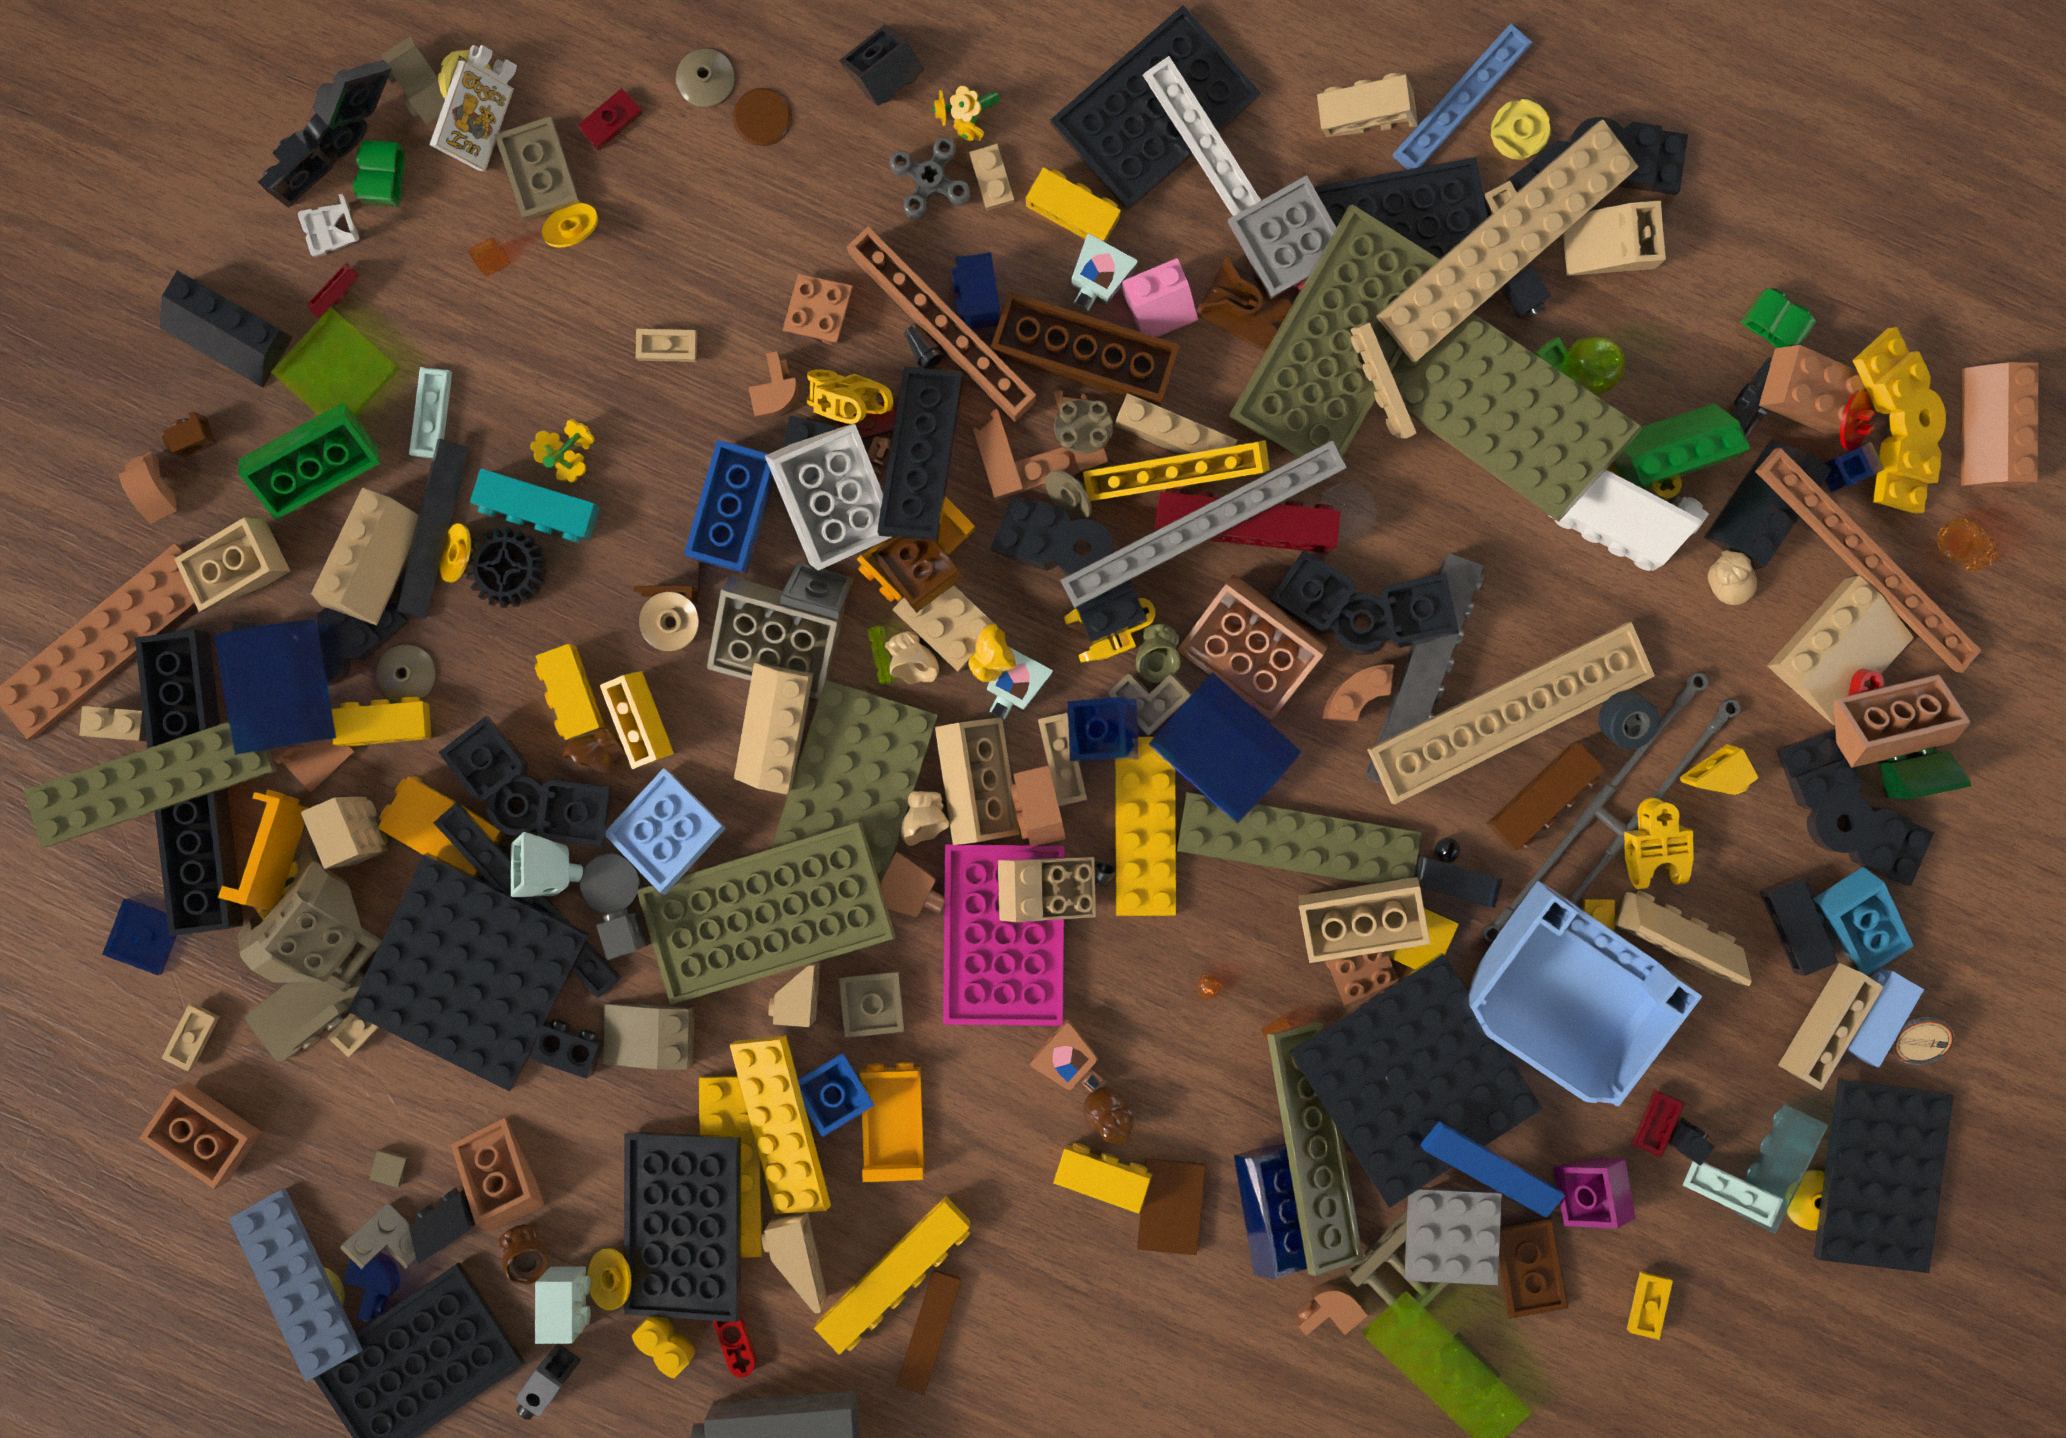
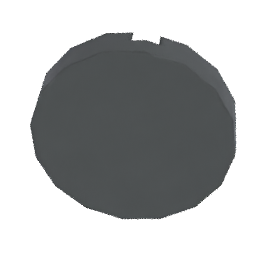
M609 853L595 857L586 865L582 874L580 888L583 898L592 908L600 912L614 913L626 909L635 902L638 896L637 890L641 888V877L637 868L626 857L620 854Z

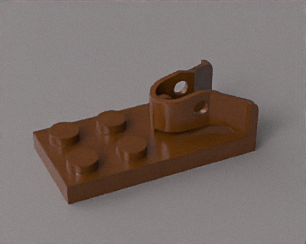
M1226 256L1207 294L1197 309V316L1266 352L1296 299L1285 293L1270 299L1259 279L1233 266L1231 263L1232 257Z

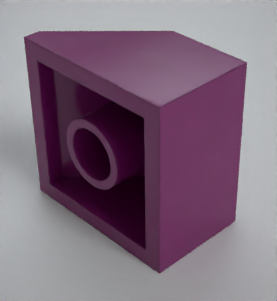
M1597 1158L1554 1167L1557 1188L1561 1189L1565 1194V1197L1560 1201L1564 1226L1620 1228L1636 1218L1625 1159Z

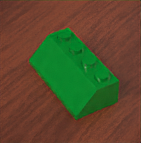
M1713 403L1641 427V432L1615 459L1614 463L1621 478L1642 489H1647L1734 460L1748 451L1750 447L1739 421Z

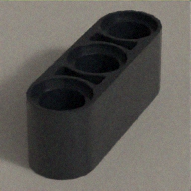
M1419 856L1414 877H1418L1421 888L1494 908L1496 907L1503 879L1421 856Z

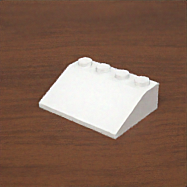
M855 424L793 443L765 455L808 562L818 571L891 538L879 536L877 533L883 493Z
M1608 470L1597 479L1559 522L1555 520L1559 526L1566 529L1572 528L1582 533L1581 536L1587 541L1599 542L1607 546L1608 551L1620 557L1626 556L1635 561L1634 564L1637 567L1647 571H1654L1664 565L1702 521L1696 516Z

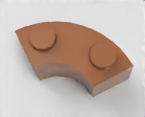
M1394 665L1369 667L1347 677L1333 690L1328 698L1322 719L1344 722L1358 721L1360 711L1368 701L1375 697L1391 694Z

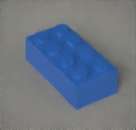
M717 440L685 548V556L747 575L774 482V477L765 458V455H768L767 453Z

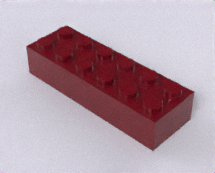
M1167 488L1165 492L1159 493L1156 500L1153 532L1220 498L1213 497L1214 493L1207 491H1196L1195 495L1183 494V489ZM1289 500L1285 501V505L1277 504L1207 541L1329 554L1338 545L1341 511L1333 510V505L1315 504V508L1303 507V502Z

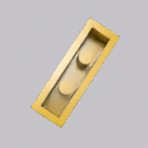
M1043 167L1026 196V207L1083 239H1086L1089 233L1106 243L1120 219L1121 210L1117 208L1118 205L1114 201L1106 197L1100 199L1094 196L1091 189L1081 183L1075 185L1067 181L1066 176L1056 169L1049 171Z
M566 644L536 655L538 663L535 664V670L541 681L544 680L548 691L545 692V698L548 706L551 709L554 708L558 719L555 720V727L561 737L564 736L565 740L572 741L595 733L599 728H604L600 711L576 645Z
M642 671L626 674L600 685L632 769L674 754Z
M420 697L401 698V703L390 704L387 699L372 700L371 706L360 707L359 702L340 703V708L331 709L333 745L349 747L432 739L429 704L420 701Z
M1073 1143V1146L1067 1145L1064 1148L1054 1184L1132 1212L1140 1213L1153 1175L1147 1173L1145 1166L1137 1163H1130V1166L1119 1163L1118 1157L1108 1153H1102L1101 1156L1090 1152V1147L1080 1143Z

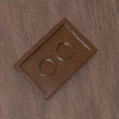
M893 537L872 553L873 557L916 613L964 578L962 572L937 541Z
M1145 1158L1147 1173L1153 1175L1140 1211L1137 1250L1197 1255L1206 1165L1204 1163Z
M1547 1217L1501 1225L1499 1272L1507 1316L1511 1319L1568 1309L1553 1219Z

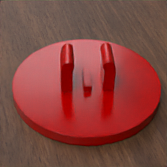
M1857 390L1851 395L1843 411L1840 424V441L1845 450L1853 451L1857 449L1865 435L1870 434L1875 429V425H1869L1870 419L1875 415V412L1871 410V399L1868 392L1863 390Z

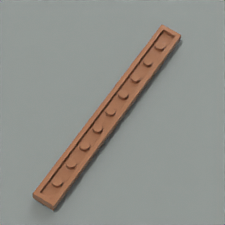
M1781 448L1774 449L1755 472L1858 575L1874 587L1885 598L1891 608L1955 672L1963 673L1982 650Z

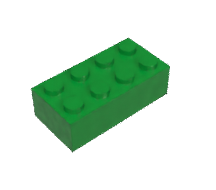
M342 402L239 458L238 475L271 516L277 520L380 464L379 447L347 404Z

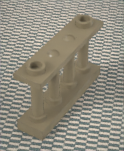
M1407 1210L1363 1253L1362 1261L1353 1263L1345 1270L1348 1278L1357 1287L1362 1283H1368L1396 1312L1391 1320L1400 1331L1405 1326L1407 1328L1412 1326L1419 1317L1418 1313L1448 1284L1442 1282L1408 1281L1418 1292L1404 1304L1376 1275V1269L1383 1262H1389L1403 1277L1405 1275V1261L1397 1254V1248L1406 1241Z

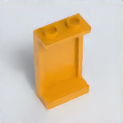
M945 496L938 543L950 556L976 528ZM889 538L874 545L863 556L860 555L857 558L861 563L858 570L869 581L875 578L882 585L879 591L890 602L894 599L900 602L904 596L872 555L874 551L891 539Z
M408 776L407 779H402L395 789L397 796L394 801L383 809L379 817L382 821L378 829L423 855L428 852L480 878L482 875L433 823L456 802L421 782L422 779L417 776ZM462 806L490 838L500 845L506 833L501 832L491 822Z
M267 789L265 795L256 792L253 795L254 799L266 802L267 805L239 890L222 886L218 898L272 911L280 901L305 825L301 812L309 808L299 805L300 799Z
M899 1062L893 1068H884L883 1063L866 1064V1069H861L859 1072V1079H861V1083L875 1105L862 1113L863 1182L923 1180L925 1169L921 1066L914 1067V1062Z

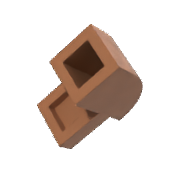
M778 351L766 353L772 383L748 387L754 416L758 422L787 414L794 407L799 396V383L796 378H785L790 376L787 359H781Z
M152 452L143 456H137L125 464V471L119 474L122 487L133 506L150 524L177 511L175 493L160 477L159 459Z
M1325 1283L1310 1289L1316 1301L1303 1305L1297 1312L1298 1316L1295 1318V1321L1301 1331L1307 1336L1330 1317L1342 1333L1346 1335L1368 1315L1347 1289L1337 1284Z

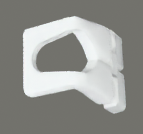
M338 194L341 204L318 207L317 210L307 209L298 212L302 229L307 234L305 238L310 254L315 258L326 255L328 251L332 250L334 252L360 239L349 213L351 210L349 203L343 194ZM344 214L351 233L336 228L337 222Z

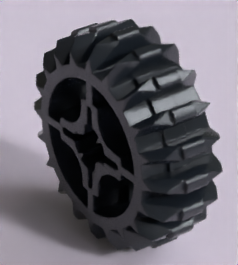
M506 528L504 534L501 530L494 529L493 538L487 533L483 534L485 543L474 542V546L478 548L477 553L471 551L470 557L474 558L473 563L468 562L466 568L473 570L472 573L466 575L467 580L475 581L470 588L473 591H480L478 598L481 600L489 598L488 604L492 606L499 602L501 608H507L510 602L513 607H519V598L523 602L529 603V592L534 595L539 594L538 589L534 587L536 583L540 585L545 584V581L539 578V574H547L548 569L539 566V564L547 561L545 556H537L542 551V547L539 545L533 546L535 541L533 537L528 536L525 538V533L520 530L514 534L511 528ZM514 545L524 552L528 565L517 562L516 553L513 552ZM502 547V549H499L498 557L495 560L487 561L496 549ZM508 564H510L511 566L516 567L518 569L506 570V572H502L501 570L496 569L495 567L502 568V566H507ZM486 571L495 573L497 584L500 585L499 592L488 582ZM526 575L524 581L517 588L511 590V587H514L516 578Z

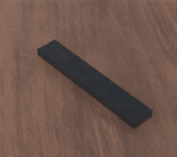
M441 438L437 439L394 609L396 612L425 619L427 617L469 450L468 446Z

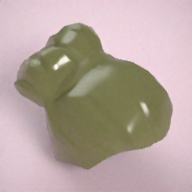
M1164 624L1146 627L1142 633L1144 642L1140 646L1136 657V669L1139 675L1149 683H1161L1171 673L1174 675L1178 673L1180 655L1176 647L1179 642V635L1173 628Z

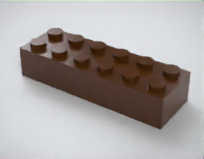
M1008 291L991 350L1001 359L1125 398L1128 393L1160 407L1180 345Z

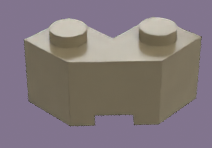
M409 36L381 54V57L392 68L388 79L391 83L397 81L404 90L408 99L404 103L414 118L420 116L425 124L440 115L445 98L441 94L438 77L433 67L412 37Z

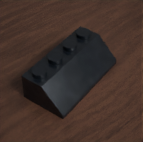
M178 270L162 295L160 329L262 388L293 338Z
M1774 440L1769 441L1704 536V538L1723 551L1728 550L1746 554L1751 560L1753 570L1766 567L1800 517L1755 471L1772 451L1781 448L1819 487L1832 470L1830 466L1811 453Z

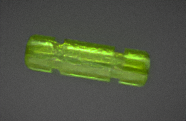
M882 626L871 627L868 629L870 641L873 642L871 648L875 666L879 669V672H877L879 682L881 684L891 683L895 681V677L890 674L891 658L888 648L885 647L886 641L884 642V638L886 636L884 628Z

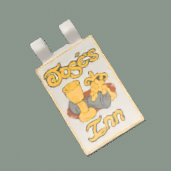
M472 45L468 60L458 61L430 145L478 171H486L496 142L494 134L499 133L514 89L508 86L507 82L515 74L517 65L506 59L504 62L497 59L494 63L493 71L485 66L492 57V50L483 45L480 48Z

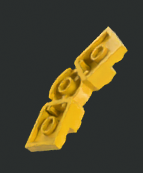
M1898 327L1887 328L1852 360L1875 410L1883 414L1890 413V428L1893 436L1887 437L1881 443L1873 502L1910 513H1924L1927 486L1930 483H1938L1942 453L1937 443L1945 430L1946 412L1939 395L1929 389L1931 376L1920 352L1908 351Z

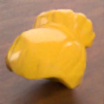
M989 624L982 629L976 642V652L969 657L968 665L970 670L982 682H994L997 680L996 677L1002 675L1003 671L1012 670L1016 667L1014 653L1005 642V632L999 629L997 624Z

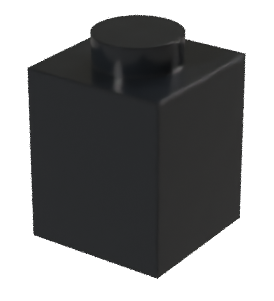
M1533 266L1510 279L1501 288L1518 318L1527 313L1530 318L1546 308L1544 303L1551 297Z

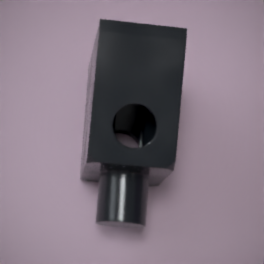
M556 1344L515 1398L519 1403L516 1409L517 1414L525 1420L532 1419L534 1415L540 1417L581 1359L561 1344Z

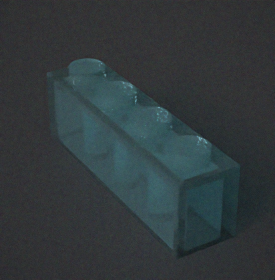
M1785 1104L1775 1114L1773 1119L1774 1126L1770 1135L1762 1141L1760 1145L1761 1153L1756 1163H1753L1747 1172L1748 1183L1784 1199L1773 1226L1769 1227L1733 1210L1734 1213L1774 1234H1776L1828 1127L1827 1124Z

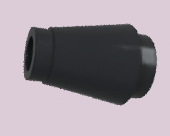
M918 324L910 326L904 332V336L907 338V342L919 366L931 369L944 358L942 347Z

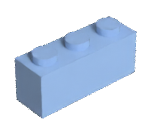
M1881 968L1871 976V979L1884 987L1846 1049V1052L1876 1067H1880L1924 991V989L1899 974Z

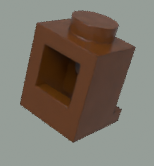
M194 411L188 413L190 419H179L172 423L173 427L163 430L165 435L162 436V439L170 452L187 457L217 444L206 416Z

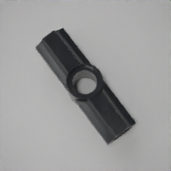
M1771 357L1763 362L1753 380L1740 391L1733 403L1735 407L1730 415L1739 421L1746 439L1756 423L1769 412L1768 409L1759 406L1771 365Z

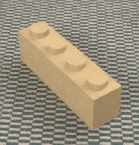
M1128 393L1114 426L1179 455L1234 446L1237 442L1232 437Z
M1839 963L1778 1066L1822 1090L1884 986L1867 975Z

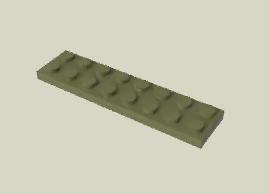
M251 714L25 789L23 792L41 848H46L276 772L277 769L259 714Z
M1186 792L1176 851L1376 884L1414 877L1422 832Z
M1312 1022L1267 1034L1308 1274L1314 1276L1363 1260L1342 1134L1289 1052V1050L1322 1030V1022Z

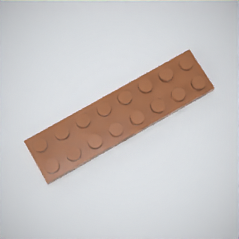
M174 543L0 685V707L27 740L35 739L136 656L134 637L163 634L196 607L174 560L185 553L180 544Z

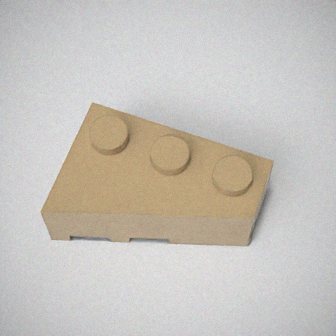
M1391 73L1384 76L1383 80L1374 82L1371 80H1361L1355 82L1352 87L1342 89L1340 86L1327 88L1325 93L1317 94L1321 130L1326 137L1363 133L1365 128L1381 125L1382 131L1391 130V124L1408 122L1409 127L1418 126L1414 91L1406 74Z

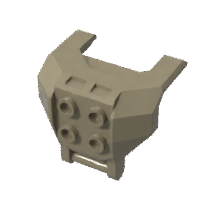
M310 844L296 860L298 873L291 887L264 921L256 926L255 921L249 919L237 934L240 957L253 972L273 983L326 982L346 992L352 985L351 980L373 952H377L382 940L361 928L349 884L324 869L319 863L314 844ZM357 942L363 944V947L341 974L336 972L337 968L353 950Z

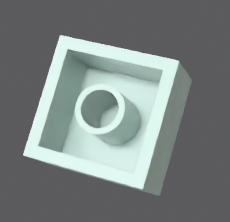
M550 1267L535 1282V1344L573 1343L586 1325H589L591 1310L590 1306H586V1295L590 1292L591 1280L590 1276H586V1267Z

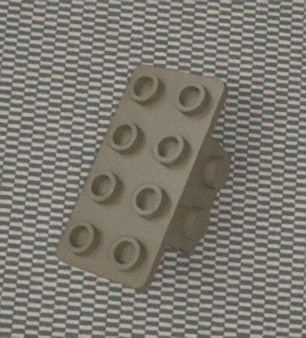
M349 955L337 968L336 972L341 974L352 961ZM359 970L351 980L352 985L346 992L326 982L287 983L246 1015L245 1020L277 1062H283L302 1047L307 1049L320 1040L318 1035L325 1029L330 1031L344 1021L342 1016L348 1012L365 976Z

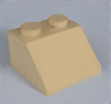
M821 961L809 964L774 995V998H770L769 1016H773V1024L810 1027L814 1023L817 1014Z

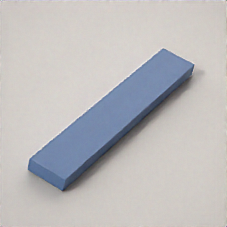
M1510 23L1392 156L1407 170L1422 167L1533 42Z

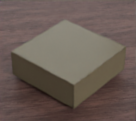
M383 1149L378 1150L369 1180L397 1188L400 1187L409 1157Z

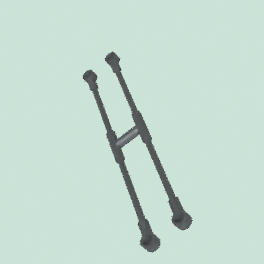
M1695 673L1687 678V686L1674 700L1675 704L1659 722V728L1655 736L1647 744L1638 748L1614 779L1603 787L1573 824L1574 828L1512 904L1505 908L1491 925H1486L1482 929L1481 934L1485 941L1493 943L1536 882L1542 879L1580 831L1583 832L1595 816L1617 833L1618 836L1607 848L1605 856L1569 898V901L1575 904L1612 858H1616L1625 846L1624 831L1638 830V816L1636 813L1630 822L1624 825L1603 806L1616 792L1615 788L1680 708H1684L1697 691L1704 690L1707 687L1708 679L1704 674ZM1695 677L1701 680L1699 687H1696L1693 683ZM1729 699L1720 703L1719 712L1706 727L1707 731L1653 795L1654 798L1661 799L1713 734L1716 735L1730 717L1739 714L1740 705L1737 701ZM1728 703H1730L1733 706V711L1731 714L1727 713L1726 711V705ZM1493 928L1496 931V936L1493 939H1489L1487 932Z

